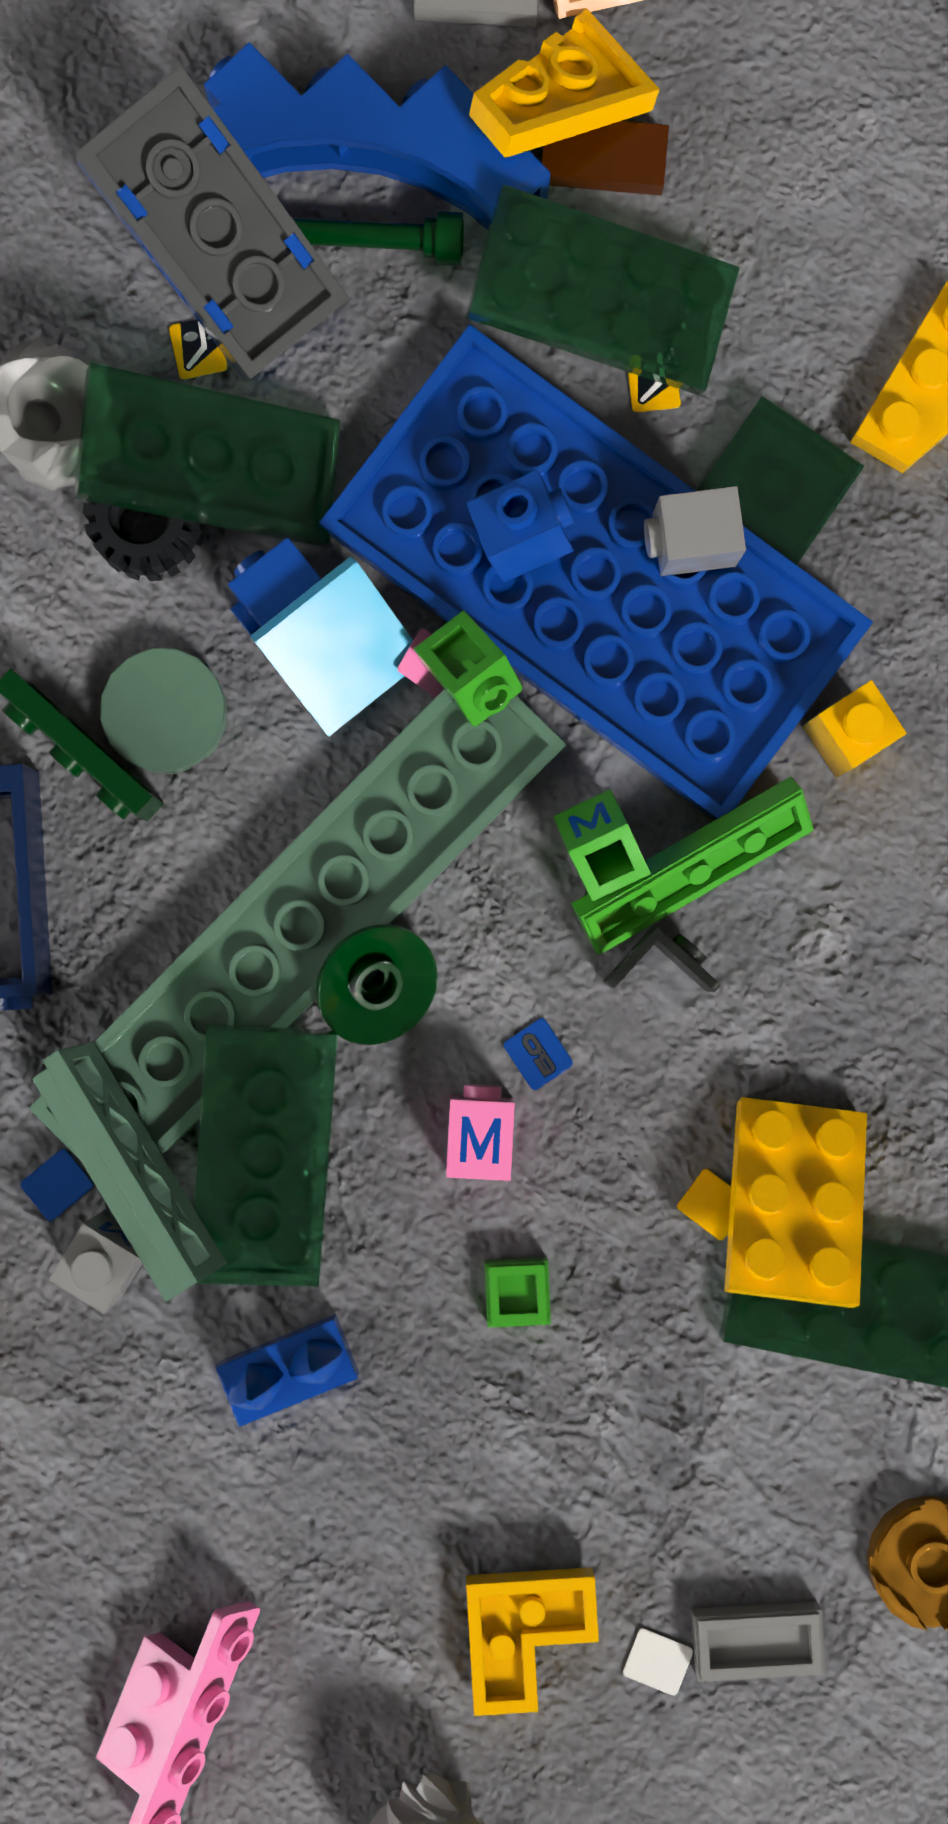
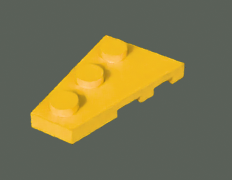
M585 9L575 17L571 30L563 36L557 32L553 33L543 41L540 53L531 60H517L474 92L469 116L504 158L653 111L660 89L588 9Z
M948 280L850 441L853 445L902 474L948 435Z

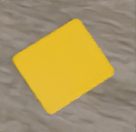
M703 1169L678 1202L677 1208L715 1238L723 1240L727 1236L729 1228L731 1186L710 1170Z

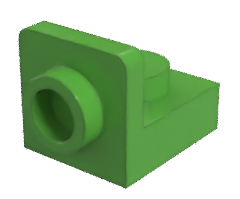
M465 610L461 611L414 648L422 664L455 700L464 717L474 727L478 726L489 716L503 710L510 700L522 691V685L506 655Z

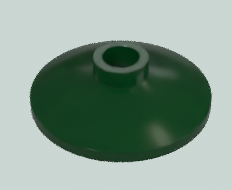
M378 924L351 933L341 940L328 954L317 978L316 1001L323 1020L341 1038L361 1045L386 1043L404 1035L424 1017L434 999L438 981L435 958L428 945L419 936L401 926ZM377 970V975L373 981L362 984L364 978L370 972Z

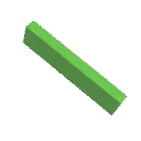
M790 776L645 860L650 870V875L593 902L589 894L571 903L588 941L596 953L600 955L811 833L814 829L802 788Z

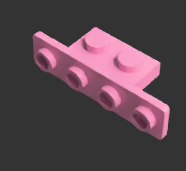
M248 1601L216 1609L211 1616L195 1658L161 1632L144 1636L96 1756V1759L140 1795L129 1824H181V1816L179 1814L190 1786L199 1777L204 1767V1751L214 1726L228 1707L230 1700L229 1688L239 1663L246 1657L253 1644L254 1634L252 1631L259 1616L260 1608L252 1602Z

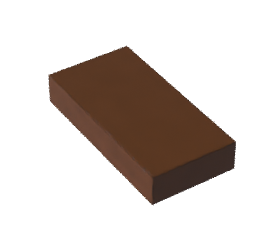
M619 121L543 146L542 164L550 171L549 186L662 196L669 125Z

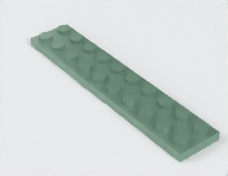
M444 689L94 1042L162 1156L316 1001L317 978L326 957L332 949L345 937L359 929L378 924H392L565 749L567 744L518 696L511 699L503 710L489 716L478 726L474 727L464 717L455 700ZM41 1095L29 1109L78 1157Z

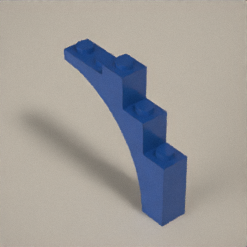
M250 42L235 56L229 55L220 60L213 68L209 80L203 84L210 106L263 178L285 172L327 169L382 175L427 190L468 213L502 243H505L547 203L550 171L530 151L504 158L469 116L474 93L446 64L429 80L422 78L413 84L404 96L400 107L348 53L332 68L328 66L319 70L308 83L302 96Z

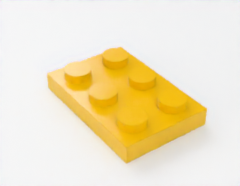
M746 1097L740 1098L736 1107L724 1292L847 1308L860 1306L867 1113Z

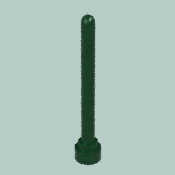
M438 211L437 218L425 217L424 224L292 218L311 245L423 251L424 258H435L436 265H462L464 244L463 212Z

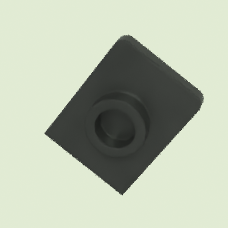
M658 927L650 928L603 980L609 988H615L652 946L655 945L706 992H715L721 986L715 978L701 967L707 957L692 942L679 933L671 940Z

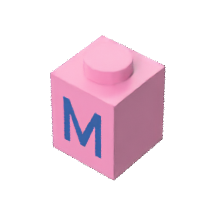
M465 1084L463 1095L450 1096L447 1178L511 1181L515 1102L513 1098L501 1097V1086Z

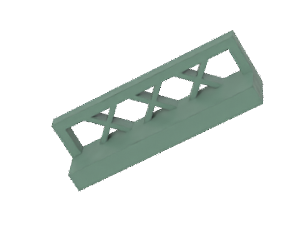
M94 1042L59 1049L42 1060L47 1069L32 1078L34 1084L165 1302L227 1264Z

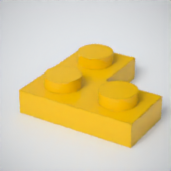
M593 1567L466 1575L474 1716L539 1712L535 1646L599 1642Z

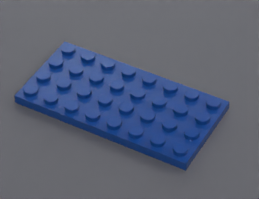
M470 324L319 522L321 530L445 622L450 621L461 611L465 610L506 655L515 674L712 820L718 819L737 807L873 623L871 619L744 526L746 551L736 567L660 576L658 557L649 558L647 555L644 521L645 519L653 518L652 514L659 496L695 492V490ZM538 469L549 492L561 487L576 524L565 528L573 552L503 583L486 557L466 502Z

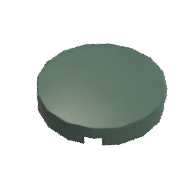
M151 648L128 657L110 675L101 695L100 721L109 744L127 762L151 773L178 774L191 769V766L198 764L204 758L206 759L218 748L227 727V700L218 678L199 658L178 649Z

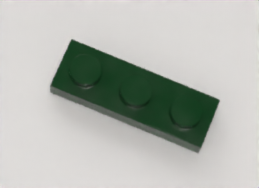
M11 668L0 679V694L9 701L2 711L29 735L32 736L39 728L55 743L49 754L75 777L78 778L85 770L99 782L102 787L95 795L115 814L124 820L132 812L135 816L148 822L163 806L164 802L31 682Z

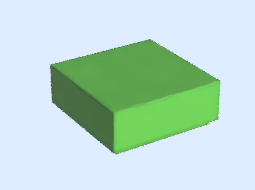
M547 1257L484 1260L488 1327L551 1325Z

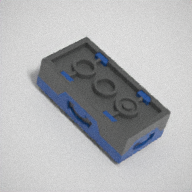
M181 65L76 151L77 164L244 381L251 380L350 298Z

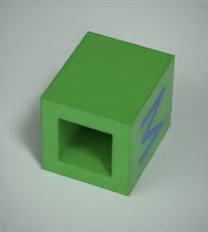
M611 789L553 816L567 851L592 902L651 874Z

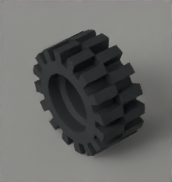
M139 456V465H133L129 458L119 460L118 464L121 470L114 474L107 466L99 473L104 480L103 484L99 487L92 482L87 490V493L92 498V503H83V515L89 522V524H84L87 536L94 543L95 549L117 572L123 571L129 578L138 581L140 575H145L151 582L160 581L159 573L165 571L171 577L180 573L181 571L177 565L183 560L190 564L196 557L192 549L194 545L201 547L204 536L200 531V526H205L204 515L199 507L200 503L187 480L180 472L176 474L172 466L162 460L159 466L155 465L151 457ZM141 498H152L160 501L166 506L168 512V522L165 530L159 537L148 542L134 541L128 538L122 529L124 511L132 502Z

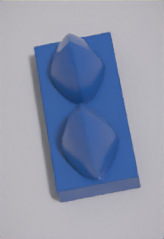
M336 1314L219 1361L215 1367L239 1427L358 1379L359 1375L358 1368Z

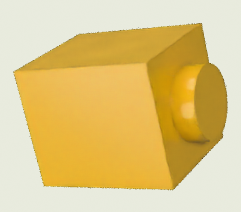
M872 680L802 726L835 778L854 769L907 734Z

